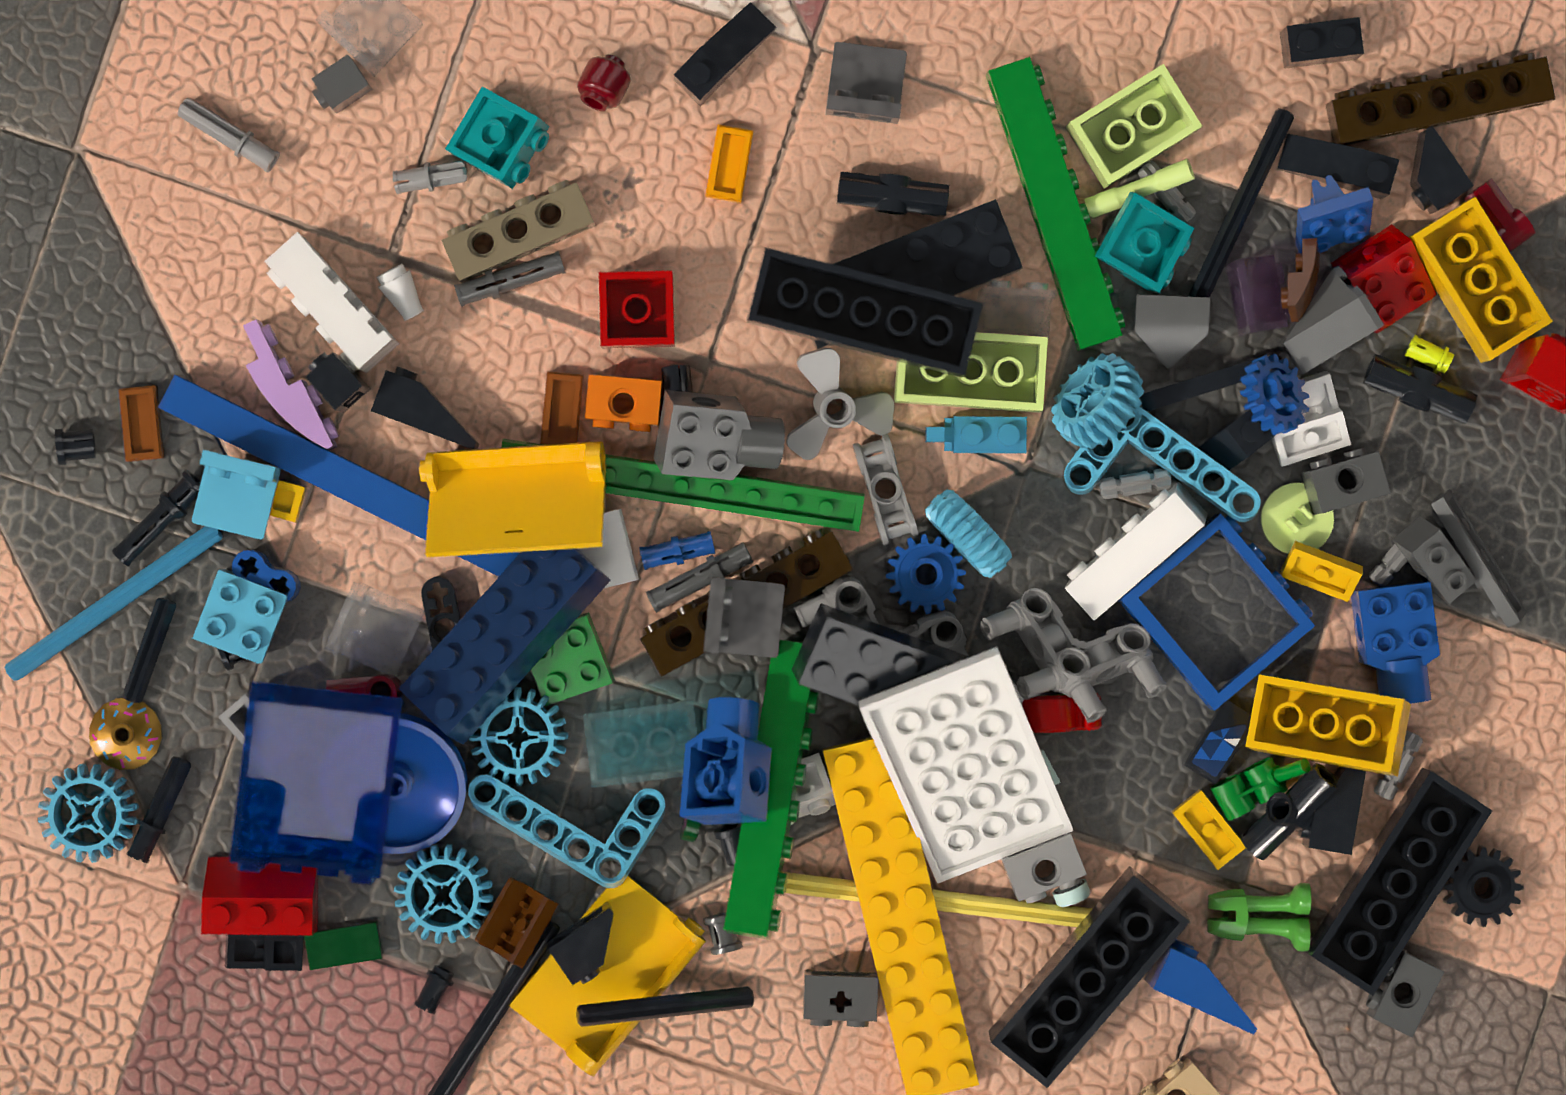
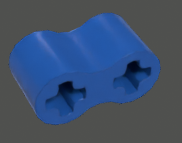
M249 550L240 552L232 562L234 575L275 591L278 590V586L274 584L275 580L287 578L286 586L290 588L289 593L283 592L288 597L286 602L294 600L300 592L301 582L298 576L292 571L275 568L270 564L267 556L260 551ZM255 558L257 560L255 566L259 569L258 573L245 574L247 567L243 564L244 561Z

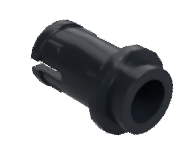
M434 965L432 970L427 971L429 976L417 1000L414 1002V1005L424 1011L428 1009L427 1012L430 1014L436 1013V1009L448 986H453L454 984L452 981L454 974L438 965Z

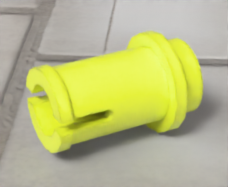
M1414 335L1408 346L1409 349L1406 350L1404 356L1433 368V373L1435 374L1438 371L1445 374L1455 354L1449 352V347L1447 346L1443 349Z

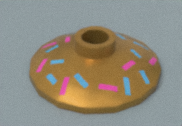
M116 698L103 704L94 714L89 727L90 744L95 755L106 765L119 770L136 769L148 763L158 752L162 741V725L156 712L145 702L133 703L124 698ZM120 728H126L129 731L127 741L118 739L117 732Z

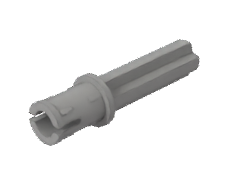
M186 98L181 103L178 110L179 117L235 151L234 155L236 157H245L264 169L265 172H270L273 169L280 153L253 138L254 133L251 131L245 133L191 98Z

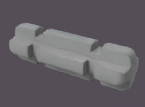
M1151 160L1139 169L1138 175L1140 178H1144L1154 174L1160 167L1155 161ZM1176 187L1154 193L1166 209H1171L1174 212L1172 215L1187 223L1195 216V209L1189 202L1185 203L1182 200L1184 196Z
M1161 468L1153 470L1151 474L1148 471L1120 475L1119 479H1114V477L1102 478L1099 481V488L1103 499L1118 498V494H1122L1124 497L1152 492V488H1156L1157 491L1169 489L1172 482L1170 473Z
M1396 544L1381 559L1382 564L1376 565L1369 573L1370 579L1378 586L1385 587L1392 580V574L1394 572L1398 573L1407 562V559Z
M1406 731L1398 777L1384 774L1383 780L1379 779L1374 788V792L1387 800L1394 798L1399 789L1396 787L1398 782L1402 783L1415 758L1412 756L1413 753L1418 752L1423 743V739L1420 736Z

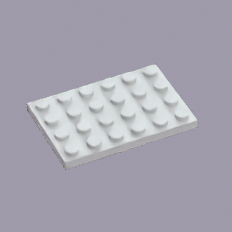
M998 647L858 701L860 711L917 838L920 837L922 850L937 884L1074 831Z

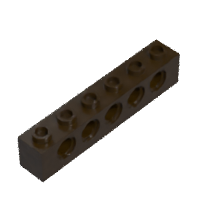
M1527 53L1513 57L1512 64L1500 66L1499 60L1478 64L1477 71L1464 73L1463 67L1441 72L1442 78L1428 80L1427 75H1420L1406 79V85L1393 88L1392 82H1386L1370 86V93L1357 95L1356 89L1335 93V100L1326 104L1333 143L1350 145L1423 130L1431 126L1438 127L1548 104L1555 100V94L1547 56L1535 59L1534 53ZM1505 75H1510L1516 79L1518 83L1516 93H1510L1504 88L1503 79ZM1469 83H1476L1481 87V100H1474L1468 95L1467 87ZM1433 90H1440L1446 95L1447 104L1444 108L1437 107L1432 102L1431 95ZM1398 97H1404L1411 103L1412 109L1409 115H1403L1397 110L1396 100ZM1367 104L1374 108L1376 112L1374 122H1367L1362 119L1360 115L1361 105Z
M821 528L803 538L806 545L793 552L789 546L771 556L774 563L761 570L757 564L742 572L739 576L741 580L766 583V579L771 573H783L788 582L784 590V609L852 571L853 567L834 533L830 531L825 534ZM805 554H812L819 561V569L813 575H804L798 568V561ZM692 600L675 610L678 615L677 618L668 623H665L663 618H660L643 628L646 635L641 637L640 640L661 677L705 653L706 626L702 621V615L708 609L709 600L698 606L695 600ZM677 626H685L691 631V642L684 647L676 646L671 641V631Z

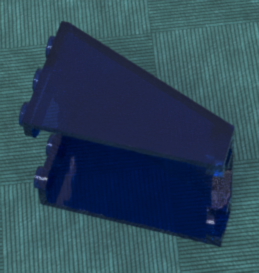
M251 681L229 862L238 863L237 870L260 872L262 869H265V866L276 863L280 864V871L302 873L303 867L317 868V875L339 877V871H344V874L351 875L350 882L357 884L373 885L376 878L381 879L385 872L403 699Z

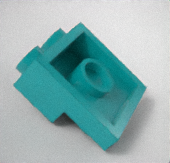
M482 86L445 150L513 189L516 183H523L529 176L531 167L528 163L535 151L541 152L546 147L549 141V133L547 131L550 126L534 114Z
M1130 192L1095 257L1117 269L1121 275L1146 290L1160 293L1161 289L1167 287L1174 275L1173 267L1176 261L1189 249L1192 242L1190 236L1195 228L1139 194Z

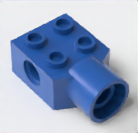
M1421 581L1354 590L1351 596L1359 663L1375 668L1379 695L1404 699L1410 704L1432 700L1427 664L1440 655L1431 582Z
M732 697L708 700L706 730L685 744L680 817L705 825L766 821L771 747L757 740L759 703L748 699Z

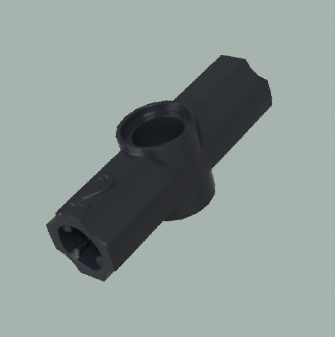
M840 172L836 204L875 208L876 212L894 215H907L908 212L945 217L950 185L911 180V177L883 173L879 174V176H873L863 173Z
M1378 354L1373 356L1364 375L1363 384L1398 397V401L1407 406L1424 412H1429L1430 410L1462 424L1467 423L1476 406L1477 394L1442 381L1441 376L1431 371L1415 366L1410 368Z
M1315 763L1310 771L1305 773L1286 793L1279 792L1272 795L1267 801L1266 813L1243 834L1241 841L1245 848L1256 858L1265 860L1294 831H1304L1309 828L1314 818V811L1337 789L1339 782L1334 774L1329 772L1323 765Z

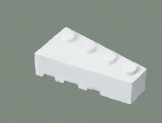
M296 232L265 260V263L271 268L266 274L280 289L286 286L295 297L291 302L305 317L309 313L319 323L315 327L316 330L329 344L334 341L343 351L340 354L341 358L353 371L359 369L366 373L369 372L399 345L398 341L300 233Z
M1179 482L1169 491L1164 489L1149 502L1151 507L1141 516L1138 513L1132 516L1121 527L1124 531L1115 540L1109 537L1094 550L1097 556L1088 564L1081 561L1067 574L1070 580L1067 582L1065 589L1094 621L1205 525L1207 512Z

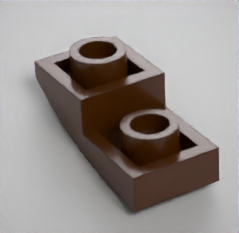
M1317 238L1302 239V253H1296V272L1288 273V287H1281L1282 309H1289L1291 322H1299L1315 291L1320 267V252Z

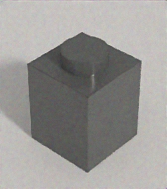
M348 54L311 78L317 86L312 93L323 109L330 106L336 114L373 90Z

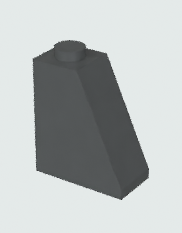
M1339 266L1325 272L1315 288L1305 313L1299 322L1291 324L1278 344L1281 353L1278 354L1279 360L1287 358L1289 369L1298 368L1297 376L1305 374L1384 326L1363 291L1358 286L1354 287L1351 284L1347 286L1343 282L1347 275Z

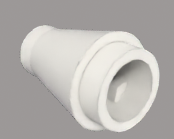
M403 264L377 277L381 284L378 288L399 311L404 321L424 311L418 298L411 271H406Z

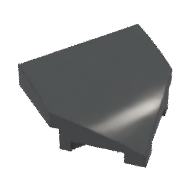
M1137 294L1134 332L1159 358L1163 365L1169 369L1208 335L1210 298Z

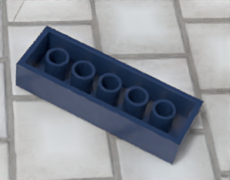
M577 548L521 552L400 686L399 690L446 736L464 745L611 579Z

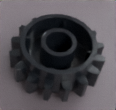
M1478 846L1475 854L1468 849L1443 889L1448 891V895L1443 898V901L1446 904L1455 905L1451 913L1455 916L1464 913L1463 922L1471 925L1475 918L1477 924L1481 927H1486L1488 918L1497 925L1501 924L1499 915L1504 913L1511 917L1513 913L1509 905L1511 903H1521V900L1514 896L1515 891L1524 889V885L1516 883L1514 880L1521 875V871L1509 869L1513 862L1512 858L1506 856L1499 860L1501 857L1500 850L1493 848L1488 855L1487 849L1484 846ZM1486 877L1489 882L1487 891L1482 895H1476L1474 890L1476 881L1479 878Z

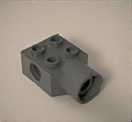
M665 390L653 459L661 474L734 480L744 466L777 469L784 452V423L781 418L747 415L735 396Z

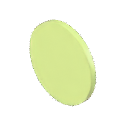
M1289 483L1277 488L1268 496L1261 511V527L1266 539L1274 548L1286 554H1289L1295 541L1319 549L1329 538L1334 525L1333 511L1323 514H1312L1304 483Z

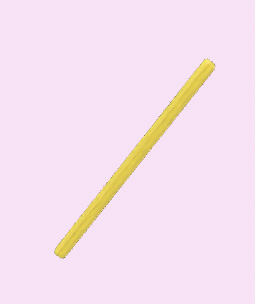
M782 872L788 874L785 893L859 902L854 880ZM932 889L937 911L1078 927L1093 909L1077 906L1060 907L1057 904L1043 902L1026 903V900L1019 902L1017 899Z

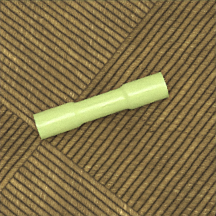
M1185 159L1121 187H1113L1087 197L1084 201L1090 217L1094 219L1120 209L1130 192H1135L1145 197L1195 179L1189 160Z

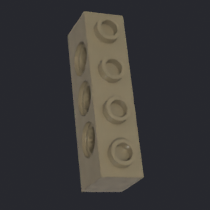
M568 180L559 182L548 188L550 194L538 199L535 198L534 194L516 201L514 203L516 208L502 214L501 209H497L481 216L482 223L469 228L466 223L447 231L449 237L441 241L458 280L461 283L467 282L485 274V271L495 270L595 227L577 182L571 185ZM548 206H556L561 210L560 220L553 225L545 224L541 220V213ZM521 220L527 224V233L523 238L512 239L508 236V226L513 221ZM480 235H489L494 241L492 250L486 254L477 253L474 249V242Z

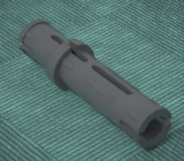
M556 251L553 254L523 262L492 273V270L485 271V276L461 284H455L454 287L460 305L463 307L466 304L488 297H493V299L500 298L501 293L566 272L559 251ZM540 267H543V268H544V269L541 270V271H537V272H534V273H531V274H528V275H525V276H522V277L513 279V276H516V275H519V274H522V273H525V272H528V271H531V270H534V269H537V268H540ZM507 279L504 283L476 291L479 287Z
M741 542L739 545L716 557L712 554L706 557L707 561L678 575L650 591L648 590L646 592L647 597L656 613L710 585L711 577L725 578V576L748 564L754 563L745 544Z

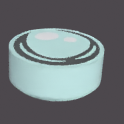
M1080 879L1081 883L1065 890H1060V887L1055 889L1052 894L1057 906H1071L1089 897L1091 891L1086 879Z

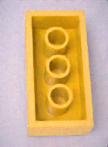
M1476 197L1463 202L1408 237L1412 240L1434 289L1480 363L1491 361L1553 322Z
M1259 675L1245 747L1258 752L1297 759L1304 758L1308 761L1398 777L1411 704L1399 698Z

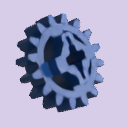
M1277 354L1265 355L1253 360L1252 364L1244 368L1247 375L1240 378V381L1246 386V389L1240 391V395L1247 397L1248 403L1244 405L1245 410L1251 409L1253 413L1251 420L1253 423L1260 420L1261 430L1267 431L1271 429L1273 435L1285 434L1297 429L1298 425L1306 421L1302 414L1309 412L1308 406L1304 404V400L1309 398V394L1303 392L1301 388L1306 383L1305 380H1299L1297 377L1298 368L1289 369L1288 359L1279 360Z

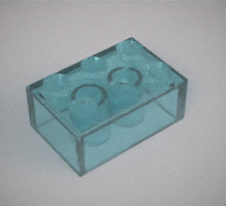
M694 699L585 712L583 720L592 788L683 777L685 744L698 735Z

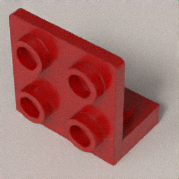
M1392 224L1331 263L1333 268L1339 266L1346 273L1347 278L1343 280L1344 282L1354 287L1358 286L1370 301L1384 326L1374 331L1375 333L1386 329L1436 296V292L1412 240Z

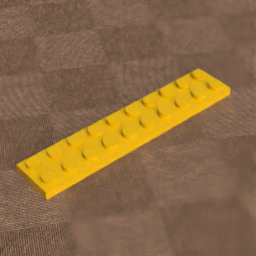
M872 737L824 748L823 754L906 1095H940L978 1086L977 1073L920 837L917 838Z

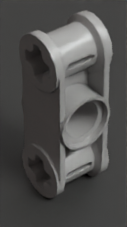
M883 435L882 439L860 445L858 442L854 443V453L860 472L865 479L883 545L889 544L890 539L909 533L912 536L918 535L916 522L910 504L907 502L897 470V462L889 435ZM877 452H883V453L878 454V455H875V456L867 457L868 455H871V454H874V453H877ZM886 479L894 483L896 492L892 498L882 499L876 494L875 485L880 480ZM900 521H904L903 524L896 525V526H893V527H888V525H891V524H894V523H897V522H900Z

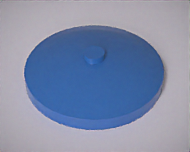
M395 712L369 715L343 729L331 743L324 757L319 780L322 802L337 828L355 843L373 851L389 854L420 851L445 837L461 815L468 789L467 772L463 758L450 738L439 728L424 719Z

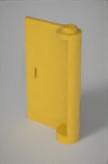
M602 441L427 452L425 460H420L421 482H427L430 491L425 547L426 557L603 547L606 455Z
M627 876L625 881L616 888H605L580 918L582 919L607 901L612 907L614 915L604 965L599 967L600 973L587 983L582 984L579 981L572 985L554 957L550 954L509 1005L564 1049L569 1059L592 1077L596 1075L641 1020L582 1027L576 1018L577 1006L661 996L706 942L702 936L705 930L690 917L686 921L681 919L630 876Z

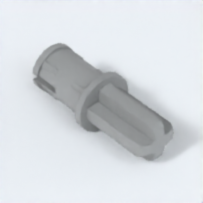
M463 161L430 165L427 162L424 164V167L393 171V182L409 180V182L394 185L397 194L428 188L432 192L435 190V187L463 183L467 181L466 165Z

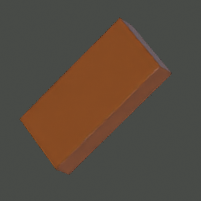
M547 371L540 444L578 443L584 375Z
M157 386L119 389L126 462L164 459Z

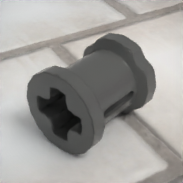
M726 912L703 918L704 925L709 926L713 943L711 954L713 955L724 954L743 948L742 942L738 941L736 934L727 933L723 930Z

